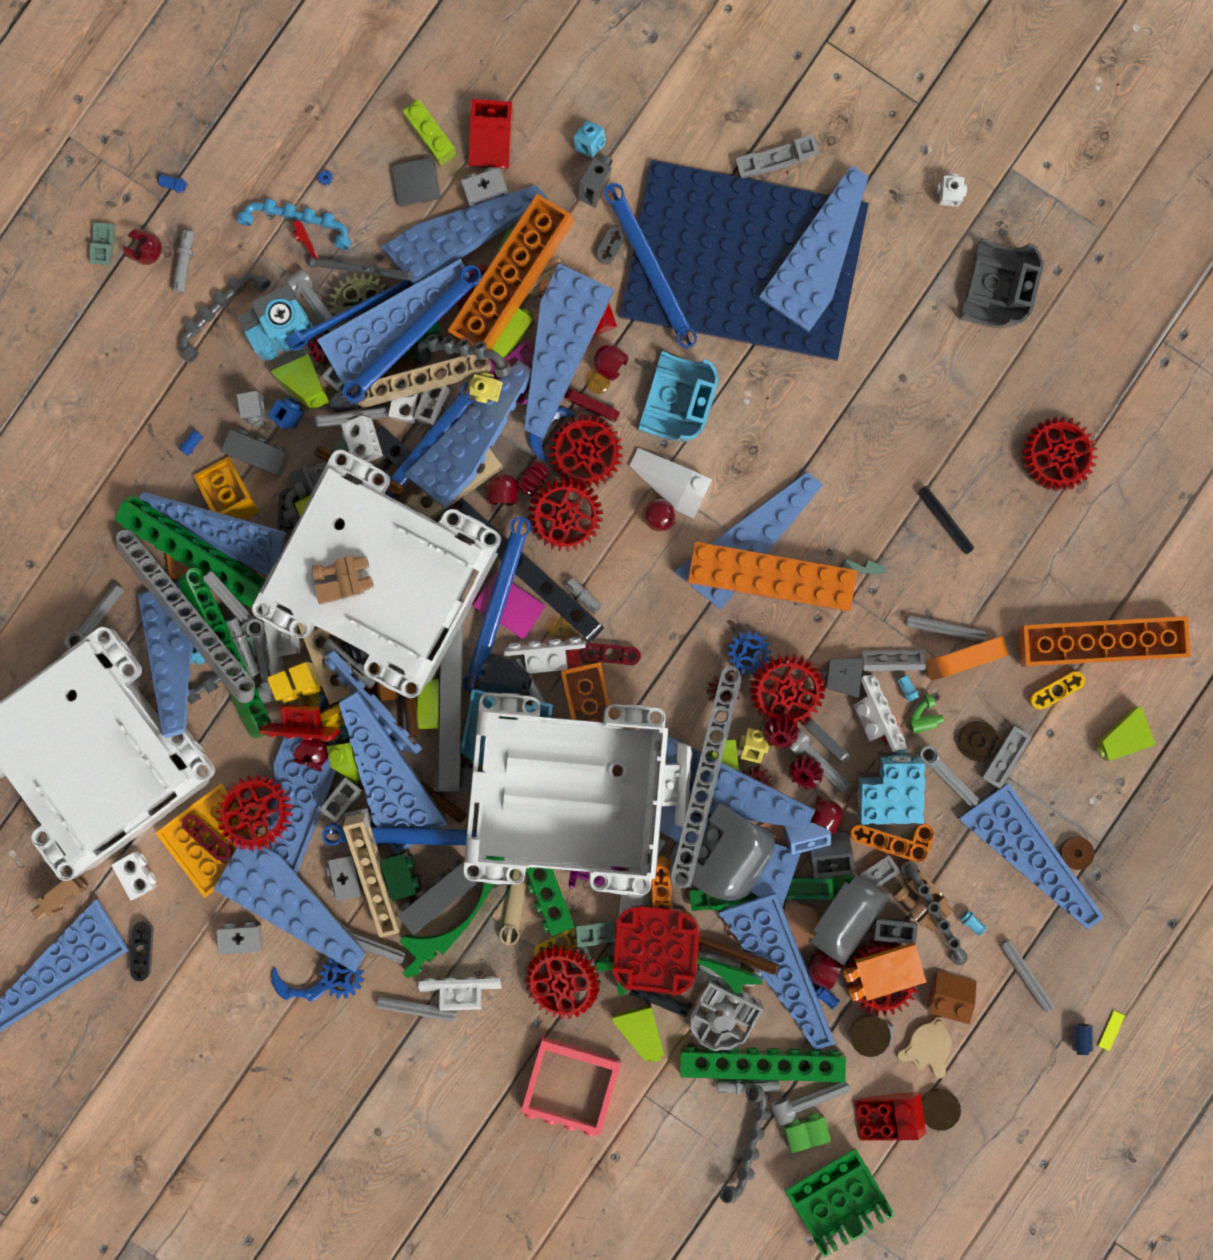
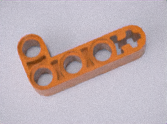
M999 636L925 660L931 681L1003 658L1009 654L1003 636Z
M858 823L850 826L848 830L851 840L859 844L915 862H923L927 858L934 838L933 828L925 823L914 826L910 840ZM926 827L928 830L927 836L920 838L919 830ZM860 829L861 832L868 834V842H866L867 838L863 836H858L857 839V835L854 834L855 830L859 831ZM877 834H881L883 837V841L879 845H875L873 842V838ZM901 841V850L894 851V842ZM920 847L922 854L915 858L912 854L913 849Z
M663 856L657 858L656 878L652 879L653 907L665 905V908L673 909L672 863L667 857Z

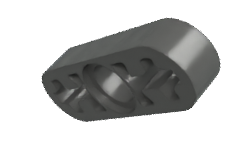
M807 717L805 723H801L842 764H845L851 758L815 721Z

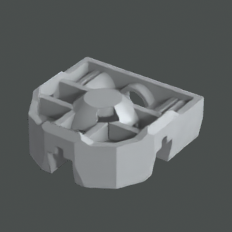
M710 975L698 994L695 1006L692 1005L690 1008L691 1031L701 1045L713 1051L731 1050L747 1040L764 1011L763 1004L760 999L744 991L742 993H734L729 984ZM700 1006L708 1008L709 1012L707 1013L699 1009ZM723 1010V1014L716 1016L715 1011ZM736 1023L747 1027V1031L743 1032L742 1029L736 1027ZM711 1030L715 1034L712 1037V1042L708 1043L705 1037Z

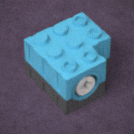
M288 284L251 302L253 308L237 316L255 353L262 360L266 359L267 361L277 357V353L283 350H290L285 342L290 335L298 331L304 332L314 327L299 297Z
M877 753V773H857L856 813L861 824H924L925 762L919 753Z

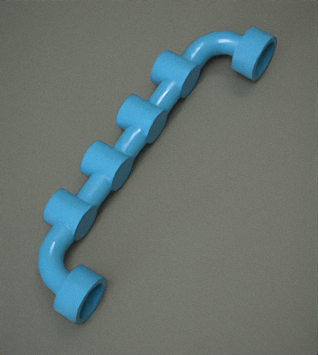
M265 199L264 203L253 202L248 204L243 212H238L236 218L238 223L252 226L254 217L251 213L259 210L268 215L275 214L289 220L296 219L306 224H317L326 229H337L340 235L335 237L334 246L348 250L351 244L347 228L343 223L335 221L334 215L323 213L322 217L315 216L316 212L309 208H304L303 213L295 211L296 207L288 203H285L283 208L277 207V202L272 199Z

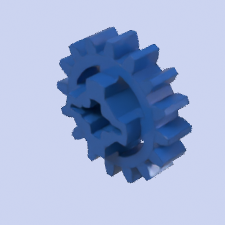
M747 631L746 636L741 632L739 633L740 639L734 637L733 641L735 644H729L728 646L732 649V652H728L727 655L733 657L729 662H735L736 669L742 668V674L748 670L749 675H752L754 669L759 673L757 666L764 668L763 660L770 661V658L767 657V654L772 653V650H767L770 642L764 643L765 636L758 638V632H755L753 636L750 631ZM748 639L757 641L759 645L750 644ZM741 643V652L736 655V649ZM747 647L750 650L758 648V650L752 654L753 658H750V656L741 657L742 655H744V653L747 652ZM763 651V657L759 662L757 659L758 654ZM740 661H748L751 667L741 664Z
M329 958L330 964L324 963L322 965L326 970L320 971V975L324 976L320 983L326 984L323 990L329 989V996L336 993L337 999L340 998L341 994L347 999L349 992L354 996L356 994L355 988L360 990L362 987L359 982L365 980L364 977L360 976L365 972L364 969H357L353 984L351 976L354 971L341 966L340 963ZM330 969H332L331 971L333 972V977L331 980H329ZM349 971V973L344 979L342 978L335 981L340 975V973L343 974ZM335 986H343L344 989H338Z

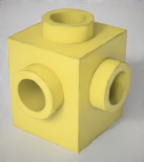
M482 372L481 376L474 374V377L469 382V394L475 396V401L487 403V400L498 402L503 382L493 379L494 375Z
M748 728L746 735L741 736L739 747H742L741 759L761 764L764 753H768L769 749L767 741L764 740L763 731Z

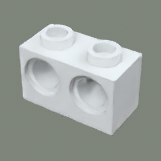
M400 382L398 384V389H403L406 385V382ZM423 392L392 400L389 418L415 424L414 415ZM404 406H409L411 408L410 413L405 416L401 415V409Z
M359 416L341 424L343 429L342 436L347 442L349 449L348 453L356 457L358 456L367 462L383 456L371 418ZM359 428V433L356 436V430ZM365 447V452L362 454V448Z
M138 851L111 865L131 901L157 887V879L154 873L149 872L146 866V858L143 854H139ZM129 861L134 862V871L128 869L127 864ZM139 878L145 882L144 889L139 888L137 885Z

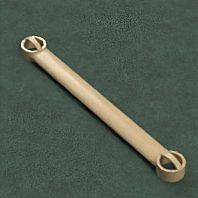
M513 869L512 879L517 880L521 877V871ZM525 874V878L520 884L510 885L504 925L500 931V939L506 945H514L520 938L519 928L528 874ZM507 927H509L507 940H505L503 937V932ZM514 928L518 936L515 941L511 942L512 930Z

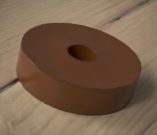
M1070 837L1061 845L1060 856L1069 868L1082 870L1093 862L1094 848L1088 840L1082 837ZM1075 850L1080 851V855L1078 857H1075L1074 855Z

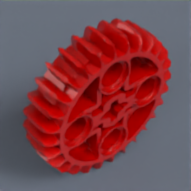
M581 414L579 421L573 416V423L565 420L566 427L560 424L561 432L554 431L557 439L551 438V442L555 446H549V449L554 451V453L549 454V457L555 458L551 465L558 466L554 469V472H562L559 478L561 479L562 476H566L565 482H568L569 478L572 477L573 483L580 479V486L587 483L589 489L592 488V483H595L597 488L599 487V481L606 484L605 477L613 479L611 471L617 473L618 469L615 465L621 466L622 464L617 458H623V454L618 453V451L623 450V446H617L622 440L621 438L615 439L618 431L611 432L613 425L611 424L606 427L607 420L599 423V416L594 421L591 414H589L588 420H585L583 414ZM582 427H593L600 430V432L589 438ZM573 430H578L581 436L579 439L574 440L570 437V433ZM566 437L572 449L561 456V445ZM600 437H607L609 443L606 446L599 445L597 441ZM593 441H594L595 447L598 449V451L596 452V457H597L596 459H595V457H594V456H595V448H594V445L591 443V442H593ZM576 445L579 447L577 448L578 458L581 460V462L579 463L576 455L574 454L576 452ZM582 446H583L584 448H586L587 450H588V449H591V450L589 451V452H590V457L587 456L586 454H583V455H582V453H583ZM612 448L611 460L606 467L600 455ZM566 458H572L575 461L572 467L568 468L563 465ZM599 464L603 470L601 473L595 474L591 471L592 466ZM584 466L591 477H580L572 472Z
M1065 416L1061 417L1060 421H1058L1057 417H1053L1052 423L1048 418L1044 421L1045 425L1042 422L1038 423V429L1033 427L1031 429L1033 434L1029 433L1026 435L1030 441H1024L1023 445L1027 446V448L1021 450L1022 453L1027 454V456L1021 458L1022 461L1028 462L1023 466V468H1030L1027 475L1034 474L1033 482L1039 479V487L1046 483V490L1053 486L1054 492L1058 491L1059 487L1062 492L1067 490V486L1070 490L1074 489V483L1077 486L1082 485L1081 480H1088L1086 474L1090 475L1093 473L1089 467L1093 468L1096 466L1091 461L1098 458V456L1092 455V452L1098 450V448H1092L1091 446L1096 442V440H1089L1092 433L1085 434L1086 426L1080 429L1081 422L1073 425V418L1066 422ZM1063 429L1072 432L1077 438L1067 441ZM1049 430L1056 433L1055 440L1049 438ZM1041 437L1045 449L1034 453L1035 445ZM1076 442L1082 445L1081 452L1076 451L1074 446ZM1057 452H1064L1062 456H1054ZM1084 455L1083 465L1078 471L1074 459ZM1037 456H1041L1044 459L1043 466L1038 465L1036 461ZM1052 467L1056 479L1046 476L1041 471ZM1064 468L1070 471L1069 478L1064 477Z
M562 476L560 483L554 478L553 485L546 481L547 488L545 489L540 486L541 494L534 492L537 500L531 499L530 503L534 506L528 507V511L533 512L528 514V519L533 520L530 522L531 527H535L532 533H539L538 541L544 538V546L550 542L552 550L555 545H558L559 552H561L563 546H566L567 552H569L570 546L577 550V544L579 543L582 547H585L584 540L586 539V541L591 543L590 535L596 537L597 533L594 529L600 530L601 528L597 522L603 521V518L598 516L603 514V510L597 509L602 506V503L595 502L599 498L598 494L592 496L594 489L591 488L587 491L588 484L584 483L583 486H580V479L573 483V479L570 477L569 481L565 482V478ZM564 490L561 500L549 496L555 491ZM570 492H576L579 496L577 499L571 500L567 495ZM583 497L588 501L591 513L579 508ZM549 503L552 508L549 511H544L541 505ZM569 509V515L562 519V513ZM540 516L552 521L548 532L543 527ZM588 518L590 522L587 525H581L579 520ZM571 528L582 532L574 538L567 539ZM555 529H561L564 533L561 536H555L552 532Z
M785 652V657L781 658V655L778 653L776 660L770 656V663L763 660L764 668L757 666L759 674L753 673V678L756 680L750 681L751 686H753L750 688V693L753 694L751 695V701L754 702L753 706L755 709L759 708V715L764 713L765 721L770 717L776 719L777 716L780 718L787 716L788 720L794 719L795 724L798 726V720L801 719L805 723L806 716L812 719V711L818 713L816 706L822 707V702L819 699H825L824 693H821L826 691L823 685L825 684L824 678H820L822 673L820 670L817 671L818 667L816 664L811 666L812 661L810 659L804 662V655L797 659L795 652L792 658L789 657L788 652ZM787 666L783 675L773 671L777 668ZM794 669L801 670L798 675H793L791 672ZM807 674L813 682V688L803 684ZM766 679L774 680L771 685L764 684ZM762 691L772 695L769 705L765 703ZM803 695H811L809 700L801 699ZM778 704L784 706L781 710H775L774 707ZM793 704L801 707L800 710L789 713Z
M255 775L254 780L247 776V782L239 778V785L232 782V790L225 788L228 792L227 796L221 794L224 802H217L222 807L221 810H216V813L221 815V817L216 818V821L222 823L218 826V829L225 830L222 836L228 837L227 841L229 843L234 842L233 845L235 847L241 845L242 850H246L248 847L250 851L254 852L256 846L259 851H262L263 844L266 848H270V841L277 844L275 839L277 836L283 839L282 830L288 832L285 824H292L287 819V817L293 816V813L287 811L293 808L291 804L287 803L291 799L289 796H284L287 791L281 789L282 785L279 783L275 784L273 779L268 781L266 776H263L261 781L258 775ZM256 788L266 789L271 794L260 798ZM248 790H251L250 797L248 799H244V793ZM237 798L240 807L230 811L234 800ZM277 800V806L274 809H270V803ZM256 809V810H257V811L255 812V815H256V816H255V817L251 816V815L254 814V811H253V810ZM279 815L278 821L272 829L269 819ZM235 817H239V823L236 826H232V820ZM265 827V834L259 837L258 830ZM249 828L253 839L244 838L237 833Z
M871 940V947L864 943V950L861 951L857 948L856 950L859 955H852L851 957L854 959V962L848 961L847 964L851 968L855 967V960L867 957L873 953L877 954L896 948L898 943L894 942L891 946V942L886 941L885 945H883L882 941H878V945H876ZM857 978L850 982L851 984L846 985V989L858 986L857 983L861 984L860 979ZM914 986L900 990L903 994L890 1002L891 994L884 995V999L881 1002H875L874 999L867 1001L865 996H863L861 999L854 1001V1003L858 1004L861 1002V1009L868 1006V1013H871L874 1009L877 1016L880 1010H882L884 1016H887V1010H890L895 1015V1008L902 1012V1004L909 1007L907 999L914 1001L915 999L911 994H918V991Z
M564 943L560 948L556 944L553 945L552 949L547 946L544 951L540 950L529 963L525 973L527 976L525 983L528 984L526 990L531 991L528 998L534 997L533 1005L539 1003V1010L546 1009V1015L552 1012L553 1018H555L557 1014H560L562 1020L567 1014L568 1018L571 1019L573 1014L576 1017L581 1012L584 1014L588 1008L592 1007L593 1002L596 1001L600 991L599 985L601 981L598 980L600 973L595 972L597 965H590L593 959L587 960L585 958L587 953L579 954L580 948L573 951L572 945H570L568 949H565ZM554 960H558L561 965L556 964ZM570 962L575 964L577 967L571 968ZM546 963L548 972L539 973L541 966ZM578 976L584 977L586 981L580 980ZM540 982L545 983L547 987L542 986ZM587 990L585 996L579 1000L578 992ZM554 995L555 1001L548 996ZM564 998L569 999L571 1003L566 1002Z

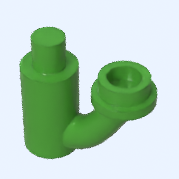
M925 694V699L921 701L911 715L909 723L913 734L937 728V724L944 722L942 714L938 716L930 714L920 717L926 707L931 709L932 706H935L932 694Z

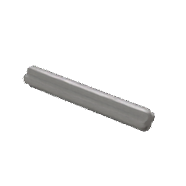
M389 405L319 415L314 417V424L317 428L341 425L359 416H366L372 420L389 417L390 407Z
M911 615L907 616L906 626L978 642H984L986 638V632Z
M1010 940L1004 941L1001 944V948L1045 1012H1049L1054 1008L1053 1003Z
M381 996L377 998L376 1007L379 1009L451 1022L455 1021L457 1015L456 1010L440 1011L439 1007Z

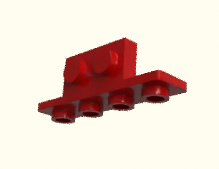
M283 705L280 707L282 723H268L259 730L261 735H268V737L285 736L288 739L300 737L304 740L321 739L322 741H330L340 733V728L322 726L319 707Z

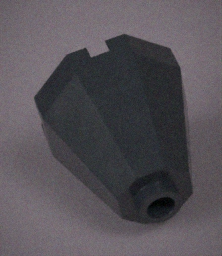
M490 653L483 663L482 670H485L484 676L480 675V691L497 694L525 693L527 689H530L532 684L530 673L507 658Z

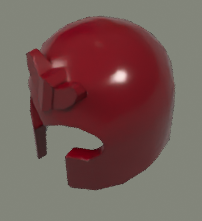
M134 229L128 234V237L138 241L135 252L134 249L124 246L123 249L126 257L142 265L153 264L160 258L162 243L155 234L142 229Z
M604 345L594 355L593 368L600 376L609 381H614L620 376L618 370L622 364L627 365L629 356L615 345Z
M495 474L490 477L486 483V502L491 505H497V503H507V506L516 505L519 486L515 478L507 474Z
M654 499L645 507L643 517L650 529L656 532H664L671 529L675 524L676 511L667 500Z
M321 739L303 740L293 753L295 758L292 761L322 772L321 767L329 757L327 750L329 744Z
M817 796L816 802L812 806L816 810L810 822L835 834L843 819L842 808L832 800L822 799L820 796Z
M818 949L816 954L811 956L808 974L812 982L830 990L835 985L840 970L845 965Z

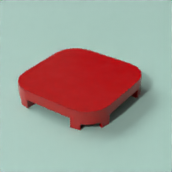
M641 905L632 906L623 911L616 922L614 966L612 967L613 976H615L617 982L624 989L630 991L633 989L672 994V996L680 995L687 991L695 982L697 975L700 929L696 918L689 912L679 909Z

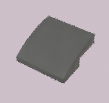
M433 158L392 166L398 206L405 207L418 202L427 203L441 198Z

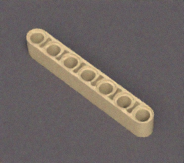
M461 356L381 378L366 391V397L357 404L361 407H369L473 378L474 374L481 376L482 372L488 373L491 369V363L488 358L482 359L485 360V364L478 368L476 363L479 359L476 356ZM461 365H464L465 370L461 373H457V368ZM445 371L444 377L437 378L438 372ZM426 376L423 383H417L419 377ZM402 381H405V387L403 389H398V384ZM355 386L352 389L351 395L355 393L359 386ZM381 387H386L385 393L379 395V389Z

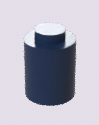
M1072 1024V1050L1076 1051L1077 1055H1089V1052L1093 1051V1025Z

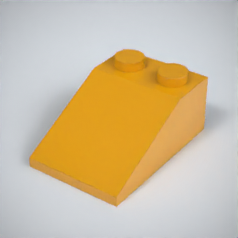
M229 456L193 475L211 511L242 520L259 512L254 499Z

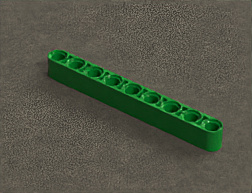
M191 568L182 573L178 578V583L184 596L215 633L216 631L219 634L221 642L250 676L211 590L203 580V573L197 568ZM188 576L193 578V583L190 582ZM197 594L201 596L202 602L198 600ZM206 613L210 615L211 620L207 619ZM218 658L216 660L223 661L224 659ZM255 685L254 697L247 703L239 702L229 691L248 734L255 739L267 736L260 734L258 724L263 728L272 722ZM250 706H252L254 710L253 714L250 712Z

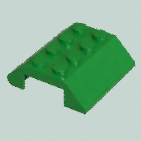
M856 1147L784 1189L824 1258L832 1254L826 1241L829 1242L834 1252L838 1250L836 1242L831 1237L838 1232L841 1241L847 1245L849 1241L843 1231L846 1230L852 1241L867 1233L861 1222L862 1220L865 1221L870 1231L873 1230V1223L867 1217V1214L874 1211L878 1222L881 1224L885 1220L879 1212L880 1209H882L887 1220L895 1216Z

